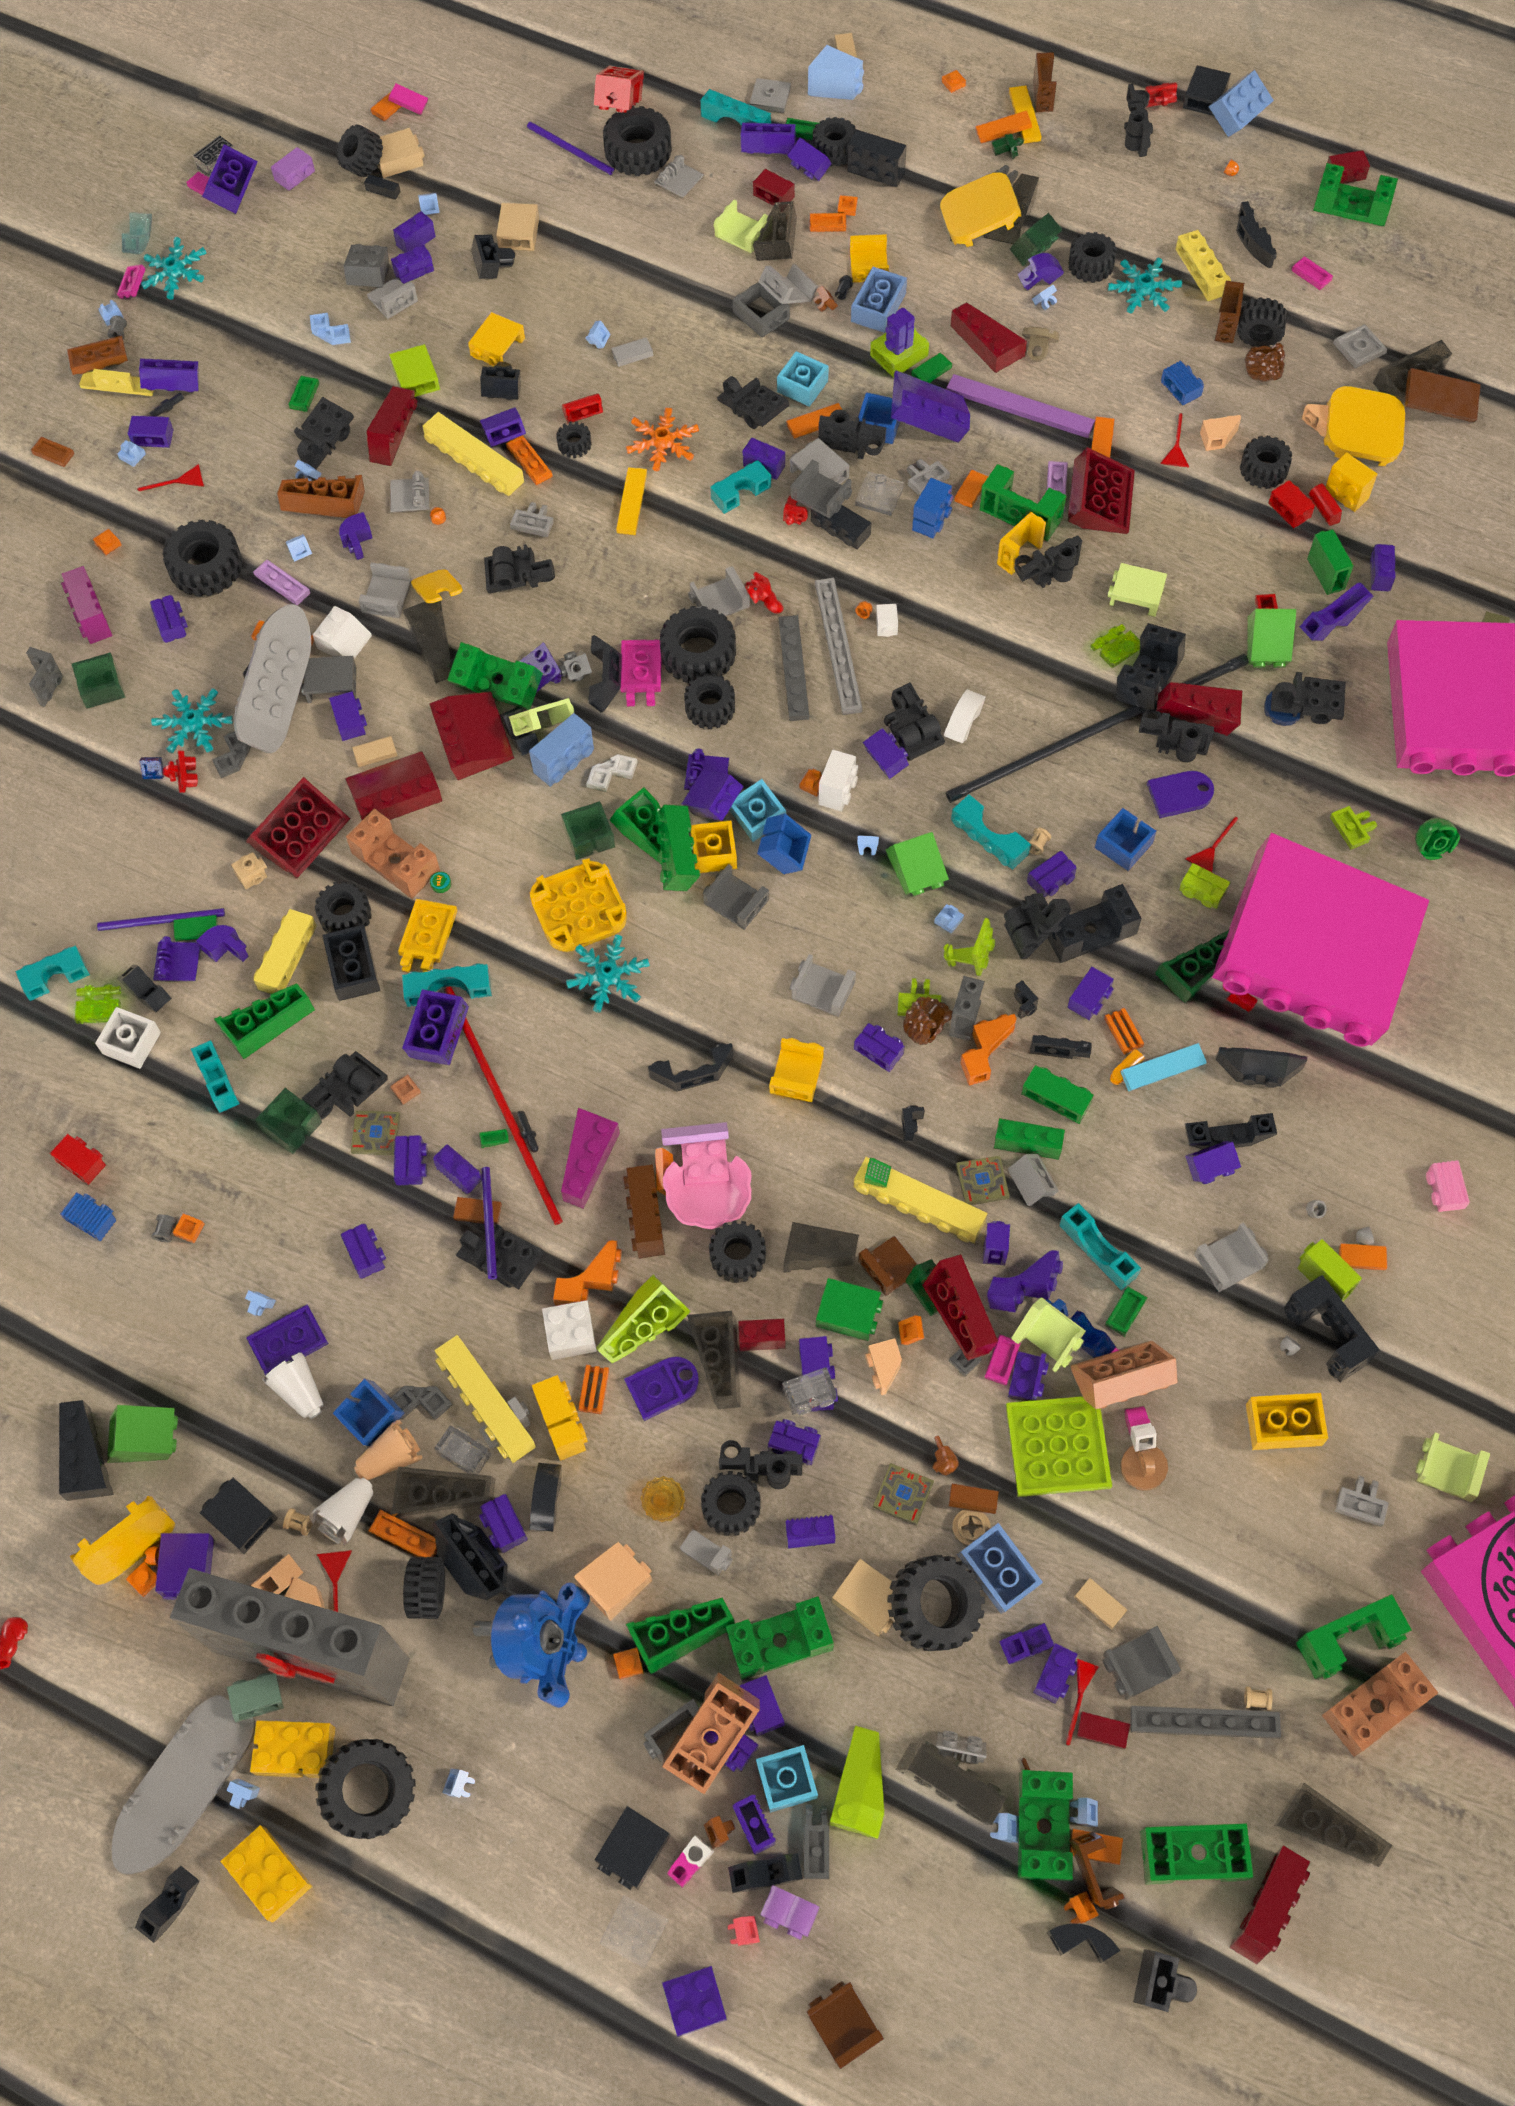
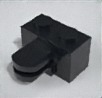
M492 234L474 235L471 252L479 279H496L499 267L513 266L515 259L513 249L499 248L498 244L494 243Z
M499 362L494 367L483 366L480 376L481 397L518 400L521 390L520 370L512 369V365L507 362Z
M1144 1949L1133 2002L1169 2013L1171 1999L1184 2003L1192 2002L1197 1995V1985L1192 1978L1177 1973L1179 1958Z

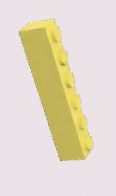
M439 412L423 425L424 438L428 443L434 444L441 452L447 453L457 463L466 466L471 473H476L484 482H489L497 491L510 496L524 483L522 469Z
M865 1157L854 1178V1187L859 1193L863 1195L870 1194L876 1197L880 1203H889L904 1214L910 1213L917 1216L916 1218L923 1223H932L942 1232H951L957 1235L960 1240L964 1242L970 1241L975 1244L986 1222L988 1213L894 1169L890 1171L886 1188L864 1183L870 1159Z
M458 1335L434 1350L438 1357L435 1362L442 1372L444 1370L448 1371L450 1376L447 1379L454 1389L460 1388L462 1391L460 1394L461 1399L466 1406L472 1405L474 1408L473 1416L479 1424L484 1422L487 1426L484 1430L491 1441L496 1439L500 1446L497 1449L504 1459L508 1457L514 1463L536 1448L531 1436Z

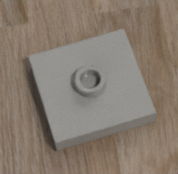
M756 78L750 105L761 110L784 113L791 83Z
M1365 324L1335 338L1333 342L1355 369L1387 352V348Z

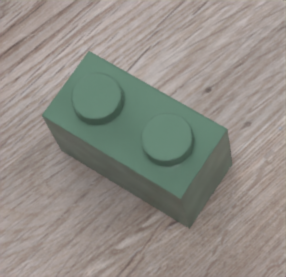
M263 1673L258 1675L256 1679L249 1681L238 1680L232 1683V1686L227 1687L235 1722L284 1709L276 1674Z

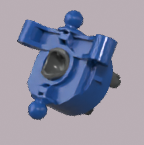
M570 1582L561 1587L557 1603L550 1598L546 1591H540V1594L512 1595L500 1605L492 1621H475L474 1626L480 1627H473V1633L477 1637L491 1636L493 1653L489 1659L491 1668H499L508 1678L521 1679L520 1683L527 1684L531 1679L540 1680L537 1691L538 1697L556 1708H561L566 1705L570 1696L564 1677L566 1666L571 1660L581 1662L587 1656L586 1647L582 1643L577 1642L578 1639L574 1633L576 1620L589 1605L590 1596L585 1590Z

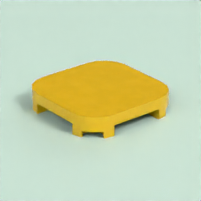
M991 173L947 193L940 203L952 242L955 245L957 243L965 244L966 247L973 246L972 239L1006 225L1008 230L1013 228V222L1018 217H1021V210L1010 180L1003 173Z
M1351 386L1337 388L1327 403L1328 417L1324 446L1328 445L1329 449L1335 453L1334 457L1339 459L1347 452L1353 457L1378 461V466H1386L1388 463L1396 460L1402 451L1404 443L1405 408L1402 402L1395 396Z
M590 858L583 859L581 865L544 878L541 875L536 878V882L532 886L531 892H529L532 907L547 941L558 951H575V948L580 944L585 947L614 936L626 925L627 913L625 903H623L605 863L601 864L590 861Z
M147 1496L139 1505L134 1501L128 1504L126 1507L131 1514L91 1544L84 1538L77 1544L80 1550L70 1555V1558L83 1576L96 1585L105 1584L118 1577L146 1555L144 1552L147 1548L158 1546L161 1542V1533H172L175 1528V1522L167 1511L157 1504L152 1496Z

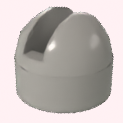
M1321 1200L1310 1201L1306 1206L1308 1215L1313 1218H1322L1326 1214V1205Z
M1369 1226L1358 1230L1356 1240L1359 1244H1374L1373 1234Z
M1288 1335L1280 1343L1281 1351L1283 1352L1287 1349L1286 1355L1289 1356L1294 1355L1301 1348Z

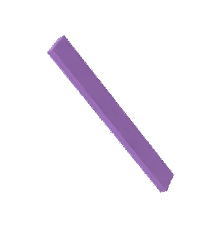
M953 374L946 389L962 395L966 399L1085 438L1089 437L1095 424L1094 419Z

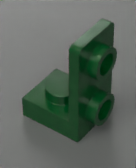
M932 1259L914 1266L905 1280L930 1316L939 1312L922 1285L936 1266Z

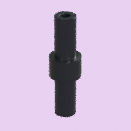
M180 392L169 400L165 399L160 402L161 405L150 411L149 414L152 417H157L163 412H169L173 409L174 405L185 398Z

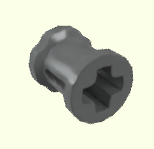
M113 316L110 318L111 327L107 335L109 338L122 336L124 339V328L127 326V321L121 316Z
M159 1214L156 1217L158 1222L155 1232L152 1233L151 1237L160 1242H171L172 1227L176 1224L177 1219L169 1215Z

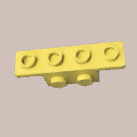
M94 369L93 372L87 371L84 373L79 383L80 388L145 396H152L154 390L141 389L140 377H132L130 373Z

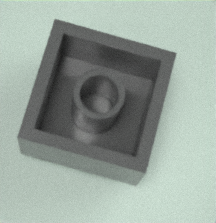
M351 244L344 263L346 285L383 287L390 267L387 247Z

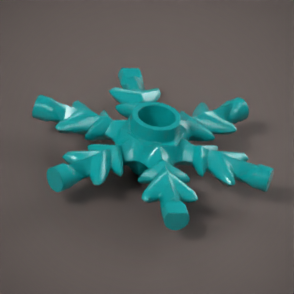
M174 237V247H169L172 254H168V257H163L161 260L159 254L155 258L145 254L144 261L151 262L149 267L156 266V269L163 268V271L155 272L156 275L147 276L149 280L141 282L144 290L151 284L155 287L159 280L162 282L163 278L167 276L169 279L165 282L167 285L164 291H168L166 297L172 300L174 299V289H179L176 284L179 283V280L176 278L183 276V279L187 277L189 282H192V279L203 282L204 276L197 274L199 272L198 269L192 270V267L185 269L184 266L186 264L192 265L194 261H200L199 257L207 254L204 247L200 248L197 252L193 249L189 255L186 254L184 259L180 260L179 257L183 254L181 251L184 245L180 246L181 239Z
M1159 257L1156 258L1153 266L1148 264V270H1145V273L1140 274V270L1136 271L1135 264L1131 267L1125 259L1120 262V265L1125 268L1122 272L1129 275L1128 278L1135 279V281L1131 283L1128 280L1125 282L1116 280L1117 284L1108 283V291L1118 289V293L1126 289L1127 292L1131 289L1136 291V293L1130 295L1132 298L1126 301L1130 303L1126 309L1130 314L1134 312L1136 306L1142 307L1141 300L1144 301L1143 296L1150 295L1149 301L1153 300L1154 307L1159 305L1166 312L1170 308L1165 303L1168 299L1160 296L1162 293L1155 292V289L1159 288L1164 291L1165 288L1173 291L1172 287H1182V280L1172 282V278H1168L1165 281L1160 279L1159 282H1155L1154 278L1159 276L1157 273L1163 270L1159 268L1163 262Z
M212 688L207 697L201 695V704L197 702L198 708L194 710L189 709L191 702L188 703V695L182 697L178 689L173 690L172 695L176 701H173L172 705L179 707L176 711L183 712L182 716L177 718L174 714L172 717L163 714V718H151L152 726L162 725L161 729H166L169 726L174 728L176 725H181L182 727L181 730L174 732L177 735L168 739L172 743L168 745L166 750L173 754L178 745L183 747L184 738L188 739L187 733L190 732L195 733L193 739L197 738L196 744L198 747L202 744L207 753L212 751L213 747L208 740H213V737L206 734L209 731L202 730L203 725L208 724L212 727V724L222 728L221 723L233 724V716L222 717L223 712L213 716V713L208 717L203 715L204 711L211 710L208 707L216 703L213 699L218 695V691Z
M621 935L614 936L612 946L607 944L609 954L605 953L608 960L604 962L599 961L600 955L595 957L593 948L589 952L581 944L575 948V951L583 956L579 961L589 963L587 967H595V972L590 974L585 971L586 975L575 973L576 979L566 980L567 987L572 988L579 985V990H581L587 983L591 986L593 981H598L600 986L594 989V991L598 992L591 997V1000H596L593 1011L598 1013L602 1010L603 1002L609 1003L607 993L611 994L608 986L613 984L616 985V992L621 990L623 999L628 995L636 1003L641 998L637 992L633 991L637 986L626 984L629 980H621L620 976L622 973L630 976V972L641 973L639 968L649 967V960L646 958L637 962V957H634L628 964L625 960L622 966H618L616 960L622 957L618 955L625 949V947H620L623 938Z

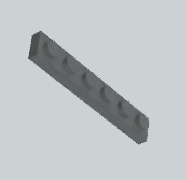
M798 615L780 616L778 620L789 721L809 720Z
M1150 1706L1130 1707L1131 1733L1281 1738L1280 1712Z

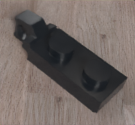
M1033 1035L1029 1053L1073 1059V1056L1090 1058L1092 1043L1083 1040L1073 1041L1067 1038L1059 1039L1046 1035Z

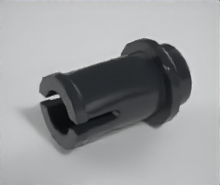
M844 275L839 279L840 284L835 292V297L839 300H845L849 289L853 286V279L848 275Z

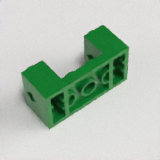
M1326 163L1313 211L1385 227L1398 178L1380 175L1376 191L1340 184L1344 167Z
M997 464L982 485L980 511L1013 526H1016L1032 512L1046 522L1043 540L1048 542L1063 519L1066 495L1060 491L1048 488L1037 504L1031 499H1026L1013 492L1014 471Z
M461 642L448 681L457 687L475 693L492 692L495 700L530 710L543 673L535 666L517 660L514 663L487 654L478 647ZM497 674L503 675V681L500 684L494 683V678Z
M1392 1594L1308 1632L1296 1642L1315 1679L1322 1676L1326 1680L1342 1670L1341 1665L1347 1659L1337 1640L1350 1632L1349 1629L1354 1633L1366 1625L1379 1649L1387 1646L1388 1650L1407 1640L1406 1635L1412 1629Z
M819 1596L796 1603L795 1610L750 1624L749 1619L726 1626L727 1637L741 1681L833 1651L834 1642ZM775 1636H785L787 1639L786 1645L781 1648L776 1647L773 1644Z
M1022 1770L1019 1773L1018 1878L1073 1880V1852H1070L1069 1842L1070 1800L1073 1799L1072 1772ZM1040 1819H1046L1050 1822L1051 1829L1049 1833L1042 1834L1038 1831L1037 1822Z
M1247 1823L1145 1827L1140 1831L1145 1885L1171 1884L1174 1881L1221 1879V1882L1247 1881L1253 1878ZM1199 1845L1204 1849L1205 1857L1203 1860H1197L1192 1856L1191 1850L1193 1846Z

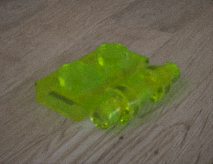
M1123 624L1112 627L1107 634L1099 636L1090 645L1093 651L1099 648L1102 649L1099 656L1112 669L1140 650V639L1131 630L1123 634L1126 630Z
M105 984L104 987H93V985H86L84 988L76 989L77 996H85V1000L76 1001L75 1022L77 1024L108 1022L115 1008L121 1009L120 1000L113 999V995L121 994L120 986ZM104 995V999L94 1000V996Z

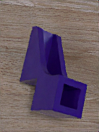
M1356 583L1328 607L1312 612L1299 627L1311 640L1323 641L1336 626H1348L1374 596L1362 583Z
M1051 1250L1017 1276L1009 1278L993 1277L987 1292L989 1308L1016 1313L1019 1304L1023 1303L1024 1296L1049 1300L1051 1292L1056 1290L1057 1275L1061 1274L1063 1270V1261H1060L1059 1251Z

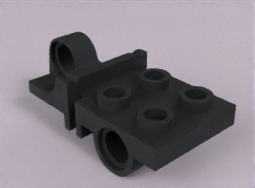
M1132 83L1128 84L1126 96L1130 114L1128 122L1124 124V129H1126L1125 147L1130 151H1138L1139 157L1147 156L1148 148L1151 145L1150 134L1153 133V125L1148 120V111L1145 110V107L1148 106L1150 95L1145 90H1135Z
M730 376L723 382L724 392L717 397L719 402L733 410V414H737L738 417L743 415L745 422L752 429H756L758 426L763 427L789 407L788 399L764 385L760 386V381L757 377L742 388L739 381L735 377Z
M322 397L302 424V429L296 427L294 430L296 436L302 440L297 448L301 461L317 470L327 454H332L330 448L335 450V443L337 441L343 442L346 440L350 433L349 424L353 420L354 415Z
M835 410L831 413L830 417L820 415L818 438L830 449L856 453V450H858V459H864L865 452L871 456L881 453L886 440V427L866 424V419L863 418L861 422L858 417H856L855 421H849V414L846 411ZM875 444V445H877L878 447H877V448H870L869 445Z
M1078 535L1068 538L1063 543L1047 549L1044 555H1042L1039 549L1033 552L1032 557L1020 555L1015 560V572L1022 582L1032 578L1036 585L1040 584L1042 588H1045L1046 584L1050 585L1051 578L1053 577L1059 582H1068L1073 576L1074 567L1079 562L1082 539Z
M526 544L523 545L524 549L517 546L515 551L506 546L496 547L492 551V556L484 557L486 590L491 594L526 586V581L529 582L532 588L538 587L539 581L550 582L555 578L552 560L547 559L535 562L534 552Z
M1296 672L1293 684L1289 682L1278 683L1272 692L1271 711L1291 713L1293 717L1300 713V718L1302 719L1304 715L1311 716V721L1316 724H1327L1332 719L1342 720L1344 717L1346 682L1306 676L1304 681H1302L1303 672Z
M911 682L893 690L891 700L896 711L886 715L884 723L886 726L890 724L889 728L898 744L908 754V761L943 745L945 740L940 733L941 728L937 718L933 714L928 713L927 705L923 706L924 700L919 698Z
M1148 709L1143 713L1138 733L1158 736L1156 747H1159L1158 753L1164 750L1166 751L1165 754H1168L1169 749L1176 750V757L1185 763L1192 762L1197 754L1207 756L1214 726L1190 723L1185 720H1173L1171 723L1169 722L1170 714L1163 713L1161 716L1160 712L1155 709Z
M1043 893L1032 894L1031 896H1025V900H1021V906L1011 908L1004 914L1006 920L1004 926L1021 959H1028L1050 936V932H1058L1061 929L1059 923L1072 910L1066 899H1052L1048 904Z
M357 1051L350 1056L343 1054L335 1062L333 1071L330 1074L326 1072L325 1079L323 1077L319 1078L320 1082L302 1097V1101L310 1107L311 1113L320 1120L330 1114L334 1105L351 1117L354 1114V1105L358 1107L388 1080V1075Z
M496 1224L494 1227L496 1280L508 1288L513 1286L519 1290L544 1252L541 1248L508 1231L505 1232L500 1225ZM466 1231L459 1240L462 1247L456 1256L488 1275L486 1240L483 1242L472 1232Z
M728 1440L721 1446L719 1470H743V1475L750 1477L751 1481H755V1483H759V1476H767L768 1484L772 1488L779 1490L788 1486L790 1476H802V1454H797L796 1451H785L783 1454L761 1451L760 1454L750 1456V1447L741 1448L737 1441ZM728 1447H735L738 1450V1454L734 1458H728L724 1453Z

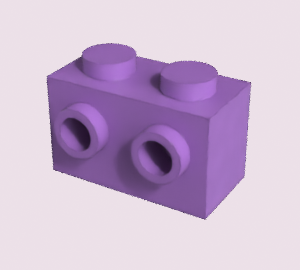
M298 147L271 166L274 180L288 191L315 172L312 157Z

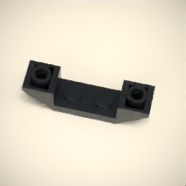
M596 635L591 636V653L603 662L602 682L589 686L588 700L591 706L602 713L621 689L622 654Z
M721 1043L711 1048L713 1065L705 1064L695 1070H683L677 1075H673L669 1060L656 1061L648 1066L649 1077L676 1092L718 1081L733 1057L732 1043Z
M1273 1113L1251 1115L1247 1123L1208 1127L1207 1121L1185 1123L1189 1146L1204 1149L1223 1141L1233 1142L1235 1148L1247 1147L1277 1135Z

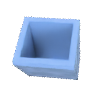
M826 45L808 66V95L853 100L863 90V61Z

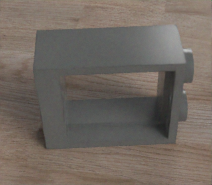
M757 282L733 299V313L763 338L790 319V305L781 304ZM759 297H762L774 308L762 318L758 317L747 307V305Z

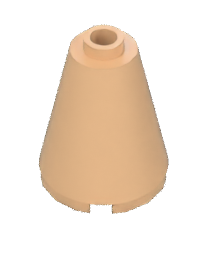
M396 1420L392 1422L355 1461L356 1466L354 1469L359 1478L371 1480L414 1464L422 1459V1455H417L420 1448L407 1428L404 1430L400 1428L401 1421Z

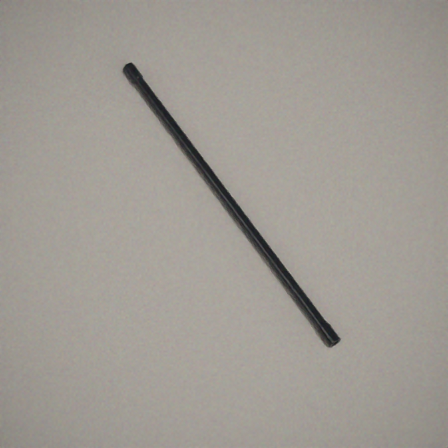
M1241 654L1216 668L1183 682V684L1201 686L1226 673L1248 665V658L1245 654ZM1137 706L1127 708L971 782L957 786L947 791L946 797L950 803L957 801L973 791L1139 715L1147 709Z

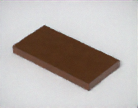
M1411 368L1408 370L1405 407L1474 423L1478 418L1481 384Z

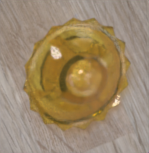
M665 1476L660 1478L654 1477L642 1489V1496L640 1497L642 1508L645 1510L646 1515L650 1516L653 1520H659L662 1523L672 1521L675 1517H679L680 1512L684 1510V1503L686 1501L684 1497L685 1491L681 1488L680 1483L675 1482L673 1478Z

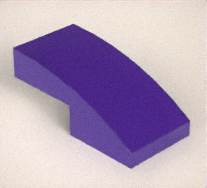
M1045 1623L999 1641L1009 1665L1049 1650L1055 1645Z

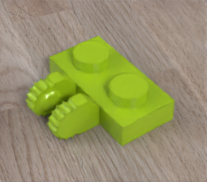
M1350 806L1335 811L1330 815V819L1350 850L1369 843L1371 838L1368 832L1377 827L1375 821L1364 825L1361 824L1362 821L1367 820L1371 816L1369 811L1355 815Z
M912 978L911 993L898 994L897 1016H906V1011L919 997L926 998L929 996L941 1002L942 995L929 994L930 979H925L924 994H917V978Z

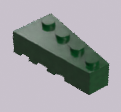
M1229 930L1208 942L1195 946L1194 949L1186 953L1183 952L1170 961L1167 960L1161 963L1155 974L1186 1003L1213 979L1212 976Z

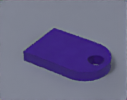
M1186 771L1147 781V786L1159 819L1203 809L1209 805L1214 794V785L1211 779L1198 771ZM1204 785L1208 790L1200 791L1197 787Z
M682 1357L664 1359L624 1378L643 1421L688 1401L694 1396L699 1385L698 1372L695 1366L689 1360ZM684 1370H689L693 1376L690 1380L685 1381L679 1377L680 1373Z

